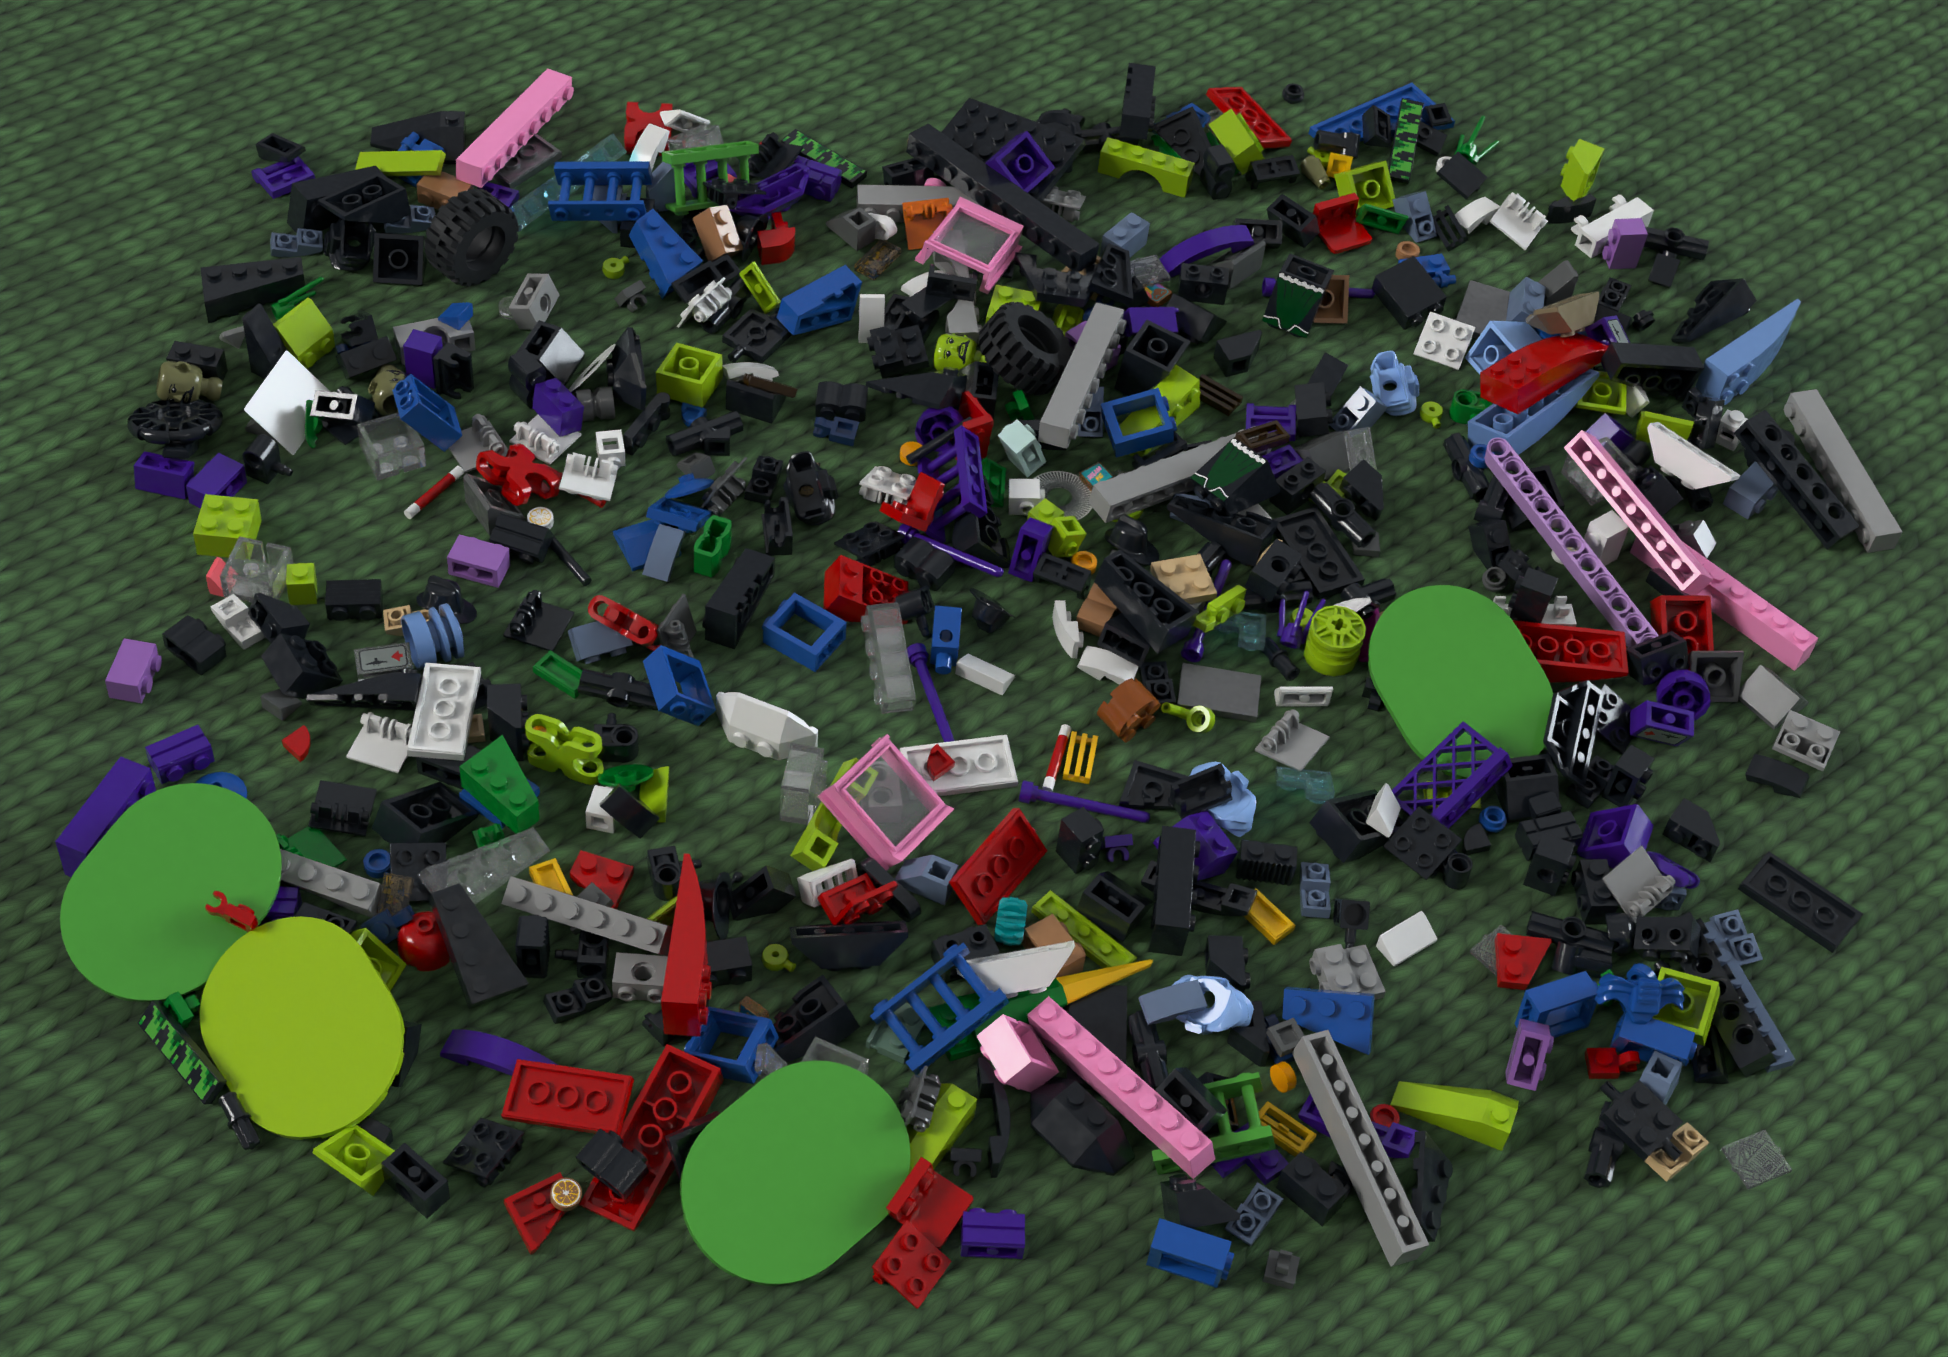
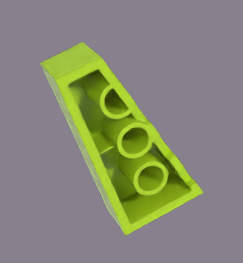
M1175 365L1170 374L1155 387L1159 388L1162 397L1166 396L1169 404V411L1167 412L1169 417H1174L1176 426L1180 425L1200 407V380L1178 365ZM1156 406L1132 412L1119 427L1122 435L1127 436L1159 427L1163 424ZM1152 448L1131 453L1129 455L1133 456L1135 454H1138L1140 457H1142L1145 454H1148Z

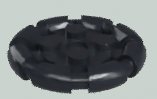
M200 399L188 404H183V401L178 403L159 400L148 403L146 407H140L132 412L127 421V428L135 438L141 441L145 440L151 444L170 445V442L175 441L185 444L202 440L205 435L210 436L218 431L223 423V414L216 405L210 402L205 403Z

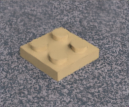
M1201 554L1151 562L1150 571L1152 575L1187 603L1195 604L1216 599L1217 591Z

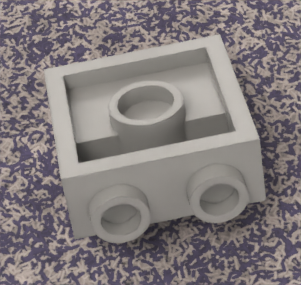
M1341 944L1314 949L1309 965L1312 974L1316 975L1319 980V989L1375 994L1374 1000L1384 998L1386 991L1366 944L1343 949Z

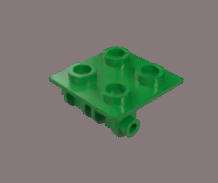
M307 826L289 838L280 834L276 835L279 847L282 850L334 868L347 861L344 855L320 829Z

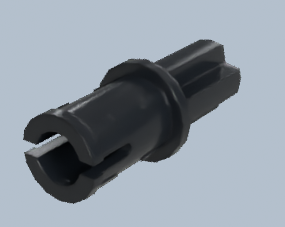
M1265 637L1259 642L1260 650L1269 659V664L1274 668L1276 667L1287 681L1297 678L1300 669L1289 659L1287 651L1281 650L1270 637Z
M236 1092L226 1093L218 1102L229 1121L227 1126L229 1129L234 1130L244 1150H252L260 1144V1139L250 1121L252 1116L250 1113L245 1112Z

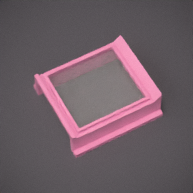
M959 197L955 207L930 238L924 242L922 250L915 257V261L924 264L934 251L983 273L979 291L989 294L1014 261L1015 252L1020 253L1022 250V246L1018 244L1024 226Z
M888 734L878 738L871 745L872 748L836 783L826 788L817 796L863 850L886 871L902 862L954 810V808L946 805L890 741Z

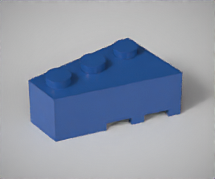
M654 209L639 218L629 234L641 260L645 261L650 270L649 275L651 279L655 280L660 290L659 295L661 299H664L674 291V288L671 286L672 282L700 267L703 262Z
M844 265L782 298L777 319L792 335L850 321L862 281Z
M1286 987L1284 989L1282 1018L1285 1020L1294 1018L1299 1026L1315 1033L1329 1030L1334 1041L1369 1055L1372 1043L1375 994Z

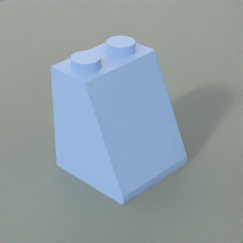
M1489 321L1465 358L1480 374V372L1509 354L1543 339L1526 322Z

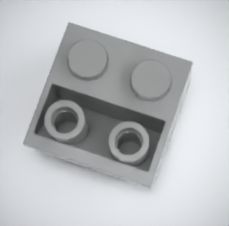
M1789 710L1772 749L1820 771H1824L1840 731Z

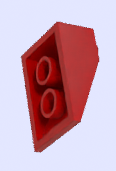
M1660 595L1650 601L1651 626L1659 636L1673 631L1687 641L1688 655L1691 651H1714L1711 596Z

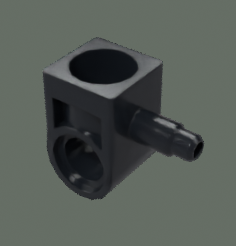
M259 434L243 452L242 457L248 477L269 484L278 473L286 476L293 474L291 468L281 464L278 444L265 434Z
M922 586L896 596V608L900 618L903 621L915 618L922 636L930 635L925 615L933 612L935 606L928 586Z
M615 713L607 715L606 724H594V732L599 734L602 739V750L597 756L602 762L625 763L634 760L638 756V732L635 727L628 724H617Z
M675 846L647 850V866L653 892L657 898L663 901H669L678 895L683 861H679ZM700 859L692 860L695 869L702 867Z
M1339 897L1335 899L1333 922L1335 926L1345 928V949L1354 947L1357 929L1368 930L1370 902L1365 899Z
M581 930L578 949L555 950V958L577 961L578 978L601 974L603 979H607L609 938Z

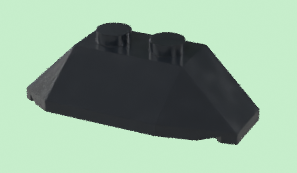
M627 327L615 343L616 345L611 352V358H606L607 385L612 386L613 397L639 410H645L646 383L640 337L636 335L633 327Z
M1588 680L1553 694L1543 739L1546 754L1549 753L1553 764L1565 778L1579 788L1585 787L1604 692Z
M905 921L855 922L853 924L842 923L840 925L818 924L789 927L792 944L821 969L829 971H840L843 968L849 967L865 970L870 969L872 966H880L908 938Z
M1053 1076L1044 1085L1031 1092V1128L1073 1168L1092 1172H1105L1106 1175L1114 1176L1135 1159V1154L1118 1120L1076 1080Z

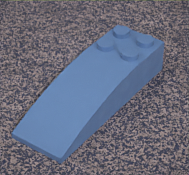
M1796 299L1708 357L1704 363L1705 368L1700 374L1695 387L1704 395L1724 399V405L1728 404L1737 394H1743L1749 385L1766 370L1779 352L1801 301Z
M1589 369L1519 414L1493 403L1468 421V445L1471 448L1477 444L1488 445L1489 441L1493 438H1503L1519 455L1541 439L1570 412L1597 380L1599 372ZM1494 451L1495 455H1502L1500 452Z

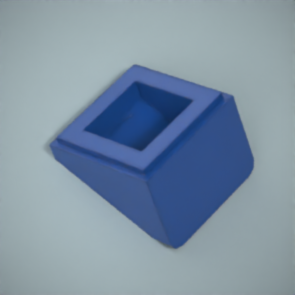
M469 302L452 303L438 317V321L460 330L473 316V305Z

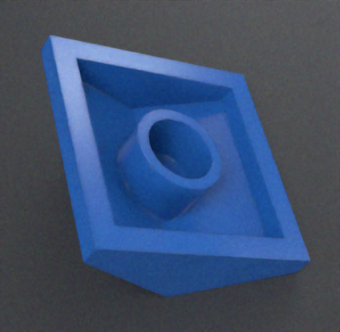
M654 519L613 531V535L632 571L642 569L645 566L650 547L659 526L653 522Z

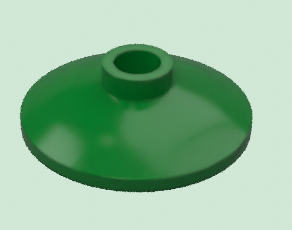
M628 764L606 769L603 774L599 773L597 778L598 782L602 785L616 787L620 783L627 791L631 792L636 789L635 785L647 781L654 773L650 766Z

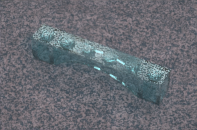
M612 133L574 162H615L626 154L627 151ZM553 176L510 207L517 217L518 232L549 210L548 201H559L561 185L557 184L556 176ZM571 185L570 194L583 185Z

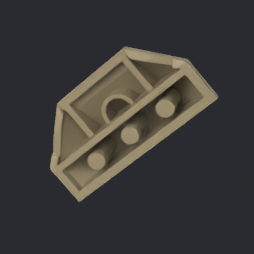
M1599 291L1577 294L1536 309L1526 318V323L1550 335L1560 333V337L1573 336L1575 333L1583 332L1586 326L1594 323L1600 297Z

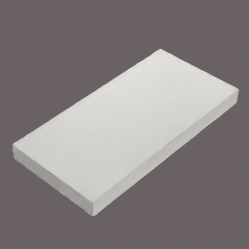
M425 663L407 747V756L464 761L481 677V667Z
M1007 735L938 743L955 761V766L935 781L928 774L927 761L931 749L937 743L900 748L903 756L938 796L1017 787L1018 785ZM907 788L909 800L917 799Z

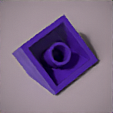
M1028 131L1016 135L986 162L988 166L1027 193L1055 169L1054 165Z
M1638 804L1591 812L1577 854L1585 859H1607L1609 868L1614 869L1640 846H1643L1646 850L1654 825Z
M1208 811L1188 815L1172 826L1196 830L1195 841H1200L1199 857L1194 858V865L1199 866L1197 881L1224 874L1238 854L1237 849ZM1157 837V838L1154 840V842H1153V844L1155 845V847H1156L1157 849H1158L1159 837Z

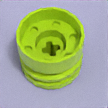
M1334 605L1318 610L1312 617L1309 634L1304 646V657L1309 666L1323 675L1333 677L1345 675L1352 671L1358 662L1360 649L1365 638L1366 626L1363 619L1355 611L1347 607Z

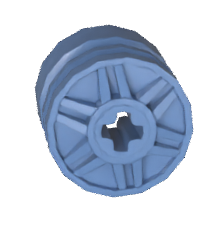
M447 603L439 606V614L434 607L429 608V621L427 622L420 611L401 617L405 642L412 662L418 671L424 669L425 663H437V652H439L445 662L451 661V653L455 659L464 657L462 631L457 618Z

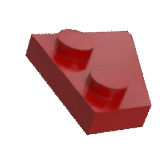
M580 850L570 870V879L584 889L593 882L612 900L614 904L611 908L617 909L634 874V866Z
M1497 933L1495 937L1497 987L1526 990L1551 944V939Z
M561 1172L504 1199V1205L530 1255L537 1251L567 1212L555 1208L550 1200L552 1185L557 1180L563 1178Z

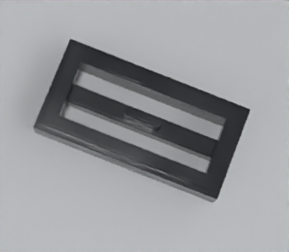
M1447 205L1444 207L1446 210L1442 212L1438 210L1436 211L1437 215H1432L1436 232L1449 252L1467 242L1468 238L1451 208ZM1449 215L1462 238L1457 239L1445 218ZM1439 220L1442 221L1453 243L1449 244L1437 224Z

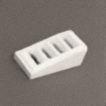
M849 859L798 877L797 881L802 902L812 907L820 905L817 897L821 893L845 883L842 877V872L844 871L847 882L857 878L855 860ZM833 876H834V878H835V883H836L835 886H834V884H833V879H832Z

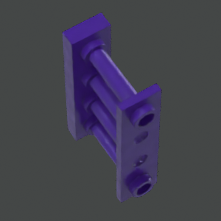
M962 425L954 430L955 446L933 461L927 457L917 461L918 473L923 472L943 482L945 485L959 476V484L944 493L942 499L937 503L934 519L926 532H924L930 538H934L941 543L946 542L944 526L965 512H971L978 518L987 514L979 437ZM957 457V465L939 476L938 469ZM961 495V503L943 515L942 507Z

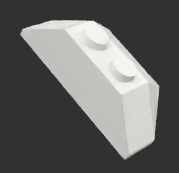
M1650 423L1647 427L1655 463L1660 465L1661 471L1667 475H1675L1680 478L1681 484L1694 490V488L1698 489L1738 480L1741 476L1661 423Z
M718 692L716 695V714L728 741L736 746L745 747L758 752L764 757H771L778 761L816 750L818 729L813 726L809 727L804 720L793 713L740 692Z
M1073 940L966 961L989 991L993 990L995 992L1000 988L1008 999L1017 996L1018 992L1029 990L1030 994H1035L1047 990L1046 987L1051 985L1071 955L1075 943ZM956 968L957 974H959L960 976L963 977V975H962V974L959 972V970Z

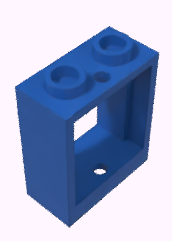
M412 374L396 384L392 391L402 421L444 452L463 436L455 409L450 403Z
M1159 388L1101 403L1102 420L1116 458L1174 442V431H1177L1176 422L1173 416L1169 417L1167 412L1169 411L1168 400L1166 396H1161ZM1156 406L1163 424L1162 426L1127 436L1122 435L1116 416Z
M793 593L788 600L781 602L778 610L772 617L769 616L765 619L762 625L763 643L816 672L846 639L847 622L802 596ZM794 614L825 631L812 646L781 629Z
M662 645L643 660L658 711L699 726L716 711L699 660ZM675 681L680 683L683 694L678 692Z
M1584 971L1525 990L1515 1021L1516 1028H1518L1521 1018L1549 1025L1550 1035L1556 1038L1588 1027L1597 1004L1594 1000L1597 994V983Z
M708 1007L707 1025L701 1026L700 1036H692L690 1041L686 1043L684 1052L721 1068L723 1078L754 1084L779 1036L769 1018ZM720 1032L749 1037L737 1060L709 1055Z
M1626 1010L1617 1022L1609 1048H1616V1052L1621 1054L1627 1051H1638L1640 1060L1647 1063L1654 1051H1657L1682 1062L1683 1066H1687L1689 1059L1692 1060L1694 1057L1697 1043L1693 1042L1695 1032L1654 1018L1647 1024H1635Z
M1159 1218L1146 1265L1217 1288L1220 1279L1227 1280L1235 1253L1229 1252L1232 1241Z

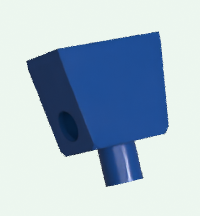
M935 606L930 663L935 665V671L939 674H949L951 667L956 666L962 608Z

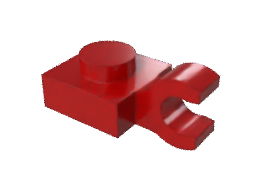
M220 891L213 892L214 898L219 899L221 904L218 907L206 904L205 909L210 915L220 916L226 922L246 932H250L257 927V918L251 908L243 904L238 906L228 904L224 893Z
M1586 1048L1585 1051L1589 1079H1618L1620 1071L1635 1072L1637 1071L1636 1064L1640 1063L1638 1051H1627L1620 1055H1617L1616 1048Z

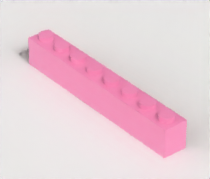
M551 69L543 72L456 159V179L480 188L488 181H491L508 160L514 157L517 151L523 145H526L528 140L534 134H537L545 123L549 122L550 118L561 109L567 100L572 98L574 92L572 77Z
M1581 430L1564 449L1680 590L1689 595L1700 593L1714 579L1596 437Z
M1636 536L1630 553L1652 569L1660 568L1665 571ZM1685 544L1714 579L1697 594L1711 596V610L1714 614L1794 671L1810 657L1818 637Z
M1049 996L1027 1014L1029 1024L1033 1027L1040 1041L1190 1177L1194 1179L1215 1160L1213 1143L1207 1136Z

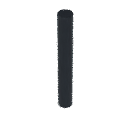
M969 416L907 455L906 459L910 465L955 438L954 430L963 425V422L972 420V418Z
M553 535L549 547L583 586L589 585L592 581L590 576Z

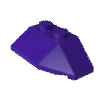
M796 163L755 183L758 185V189L766 192V195L738 194L737 206L734 209H729V211L741 216L751 214L759 217L762 214H766L768 219H770L771 213L789 210L790 206L797 203L804 194L810 173L809 167Z

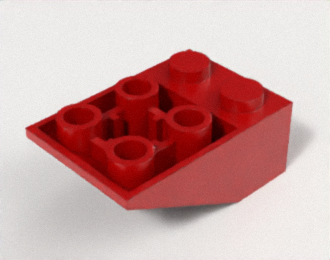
M840 555L825 571L823 609L848 622L906 624L908 620L903 621L898 614L895 598L908 591V581Z

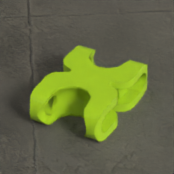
M535 714L528 718L525 723V733L527 738L533 742L529 750H527L528 761L531 765L549 772H555L560 768L565 776L584 784L593 785L598 782V774H603L604 772L603 763L597 758L602 750V739L599 734L582 727H574L569 731L560 720L542 714ZM535 726H543L545 727L546 732L535 730L533 728ZM585 743H593V744H594L592 747H584V746H583V744H585ZM538 752L546 753L544 756H537L535 754ZM583 766L595 769L596 771L594 773H586L583 770Z

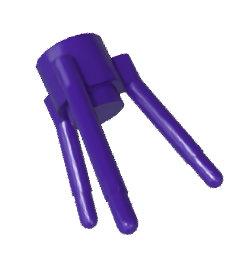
M1304 592L1295 622L1288 623L1287 627H1285V599L1280 600L1277 637L1281 638V645L1299 649L1300 645L1305 644L1312 617L1318 610L1323 608L1326 602L1325 599H1321L1303 631L1300 623L1309 592Z

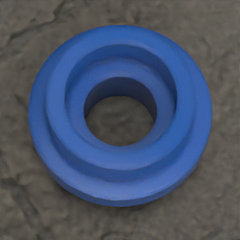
M1497 806L1487 807L1481 811L1479 816V823H1481L1485 830L1490 832L1503 830L1507 822L1505 812Z

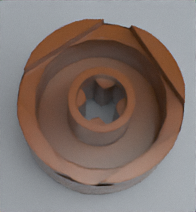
M1131 678L1124 681L1110 693L1113 698L1108 704L1103 701L1097 711V715L1126 743L1135 736L1138 728L1142 726L1146 729L1155 721L1156 717L1153 714L1159 709L1161 704L1136 678L1135 681Z

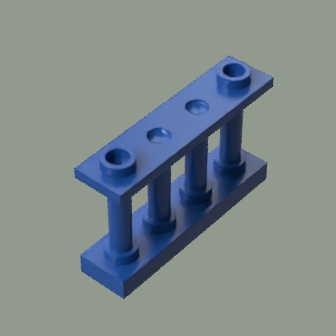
M649 161L555 162L554 172L557 184L561 185L559 201H548L552 221H637L646 214L644 200H640L642 185H652L653 176ZM571 185H585L583 201H569ZM595 185H609L606 201H592ZM618 185H632L630 200H616Z
M964 942L959 946L955 944L943 953V959L889 1001L884 999L873 1008L874 1013L870 1015L877 1025L885 1020L910 1053L908 1055L910 1059L906 1063L916 1075L921 1072L924 1066L928 1067L1010 1003L1000 988L995 992L993 990L989 991L967 963L964 957L970 951ZM954 965L980 997V1004L972 1010L970 1008L966 1009L941 977L943 973ZM929 984L934 986L957 1016L955 1018L957 1022L948 1029L946 1026H941L917 995ZM906 1002L912 1006L933 1034V1041L925 1047L918 1045L894 1014Z

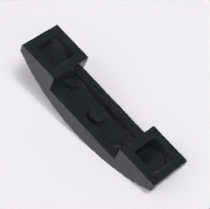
M1151 860L1141 880V885L1154 893L1156 877H1158L1156 876L1157 862ZM1202 881L1193 882L1192 890H1197L1196 906L1191 907V909L1221 916H1246L1249 914L1257 896V890L1230 883L1228 889Z
M980 1057L977 1062L976 1077L979 1098L992 1099L997 1136H989L987 1154L991 1178H997L1005 1161L1008 1147L1010 1108L1005 1089L995 1076L994 1068L984 1057Z

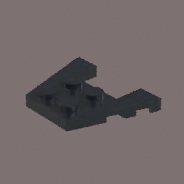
M1015 252L1014 263L1019 265L1021 276L1026 277V284L1029 290L1033 292L1036 301L1084 308L1093 295V292L1087 290V287L1097 264H1092L1085 268L1084 275H1081L1076 271L1061 272L1050 267L1044 269L1037 268V255Z

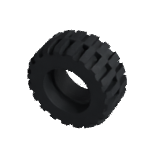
M468 189V191L459 192L458 196H452L448 199V203L445 206L442 205L438 209L439 213L433 216L432 224L426 231L425 253L429 263L452 282L461 286H473L480 284L481 281L489 280L491 275L497 274L500 271L499 268L507 263L509 260L508 256L515 249L514 243L518 240L517 232L519 231V226L515 213L488 191Z
M1009 302L1001 305L981 328L978 339L981 354L985 356V361L988 365L992 366L993 371L997 375L999 374L1007 384H1012L1015 389L1023 390L1026 394H1034L1035 396L1048 394L1058 384L1073 353V348L1069 346L1068 338L1063 335V331L1054 324V321L1044 316V313L1041 311H1037L1032 306L1024 305L1021 302Z

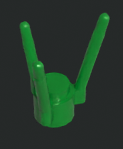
M1484 115L1481 116L1467 143L1463 144L1464 135H1460L1457 150L1454 153L1455 155L1459 152L1474 165L1499 144V141L1496 140L1477 155V147L1473 142L1483 125Z
M319 277L289 296L278 300L277 303L272 304L271 309L276 321L295 308L294 305L316 295L315 290L304 295L302 294L324 281V278Z

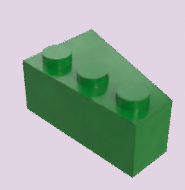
M503 735L459 766L461 786L517 836L540 820L538 799Z

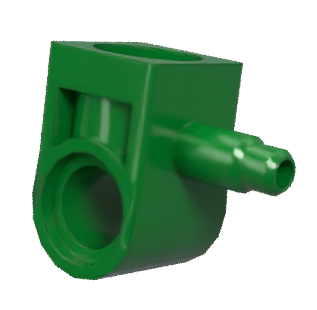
M1467 389L1457 390L1452 399L1449 417L1457 423L1468 424L1469 420L1491 406L1492 402L1481 398L1480 392Z

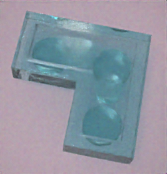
M1241 611L1229 617L1223 624H1218L1213 629L1225 634L1238 633L1237 647L1249 651H1264L1266 635V615Z
M1276 766V786L1287 791L1304 789L1305 798L1316 804H1324L1326 800L1334 799L1335 790L1331 772L1306 769L1300 772L1293 768Z

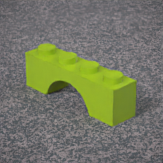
M1107 137L1100 152L1098 172L1120 178L1124 173L1131 170L1144 171L1158 180L1163 192L1185 198L1192 182L1195 163Z
M854 758L843 762L831 785L836 783L859 759ZM868 767L846 789L857 803L866 796L878 772ZM822 801L790 855L812 871L826 867L839 844L837 837L842 827V824Z

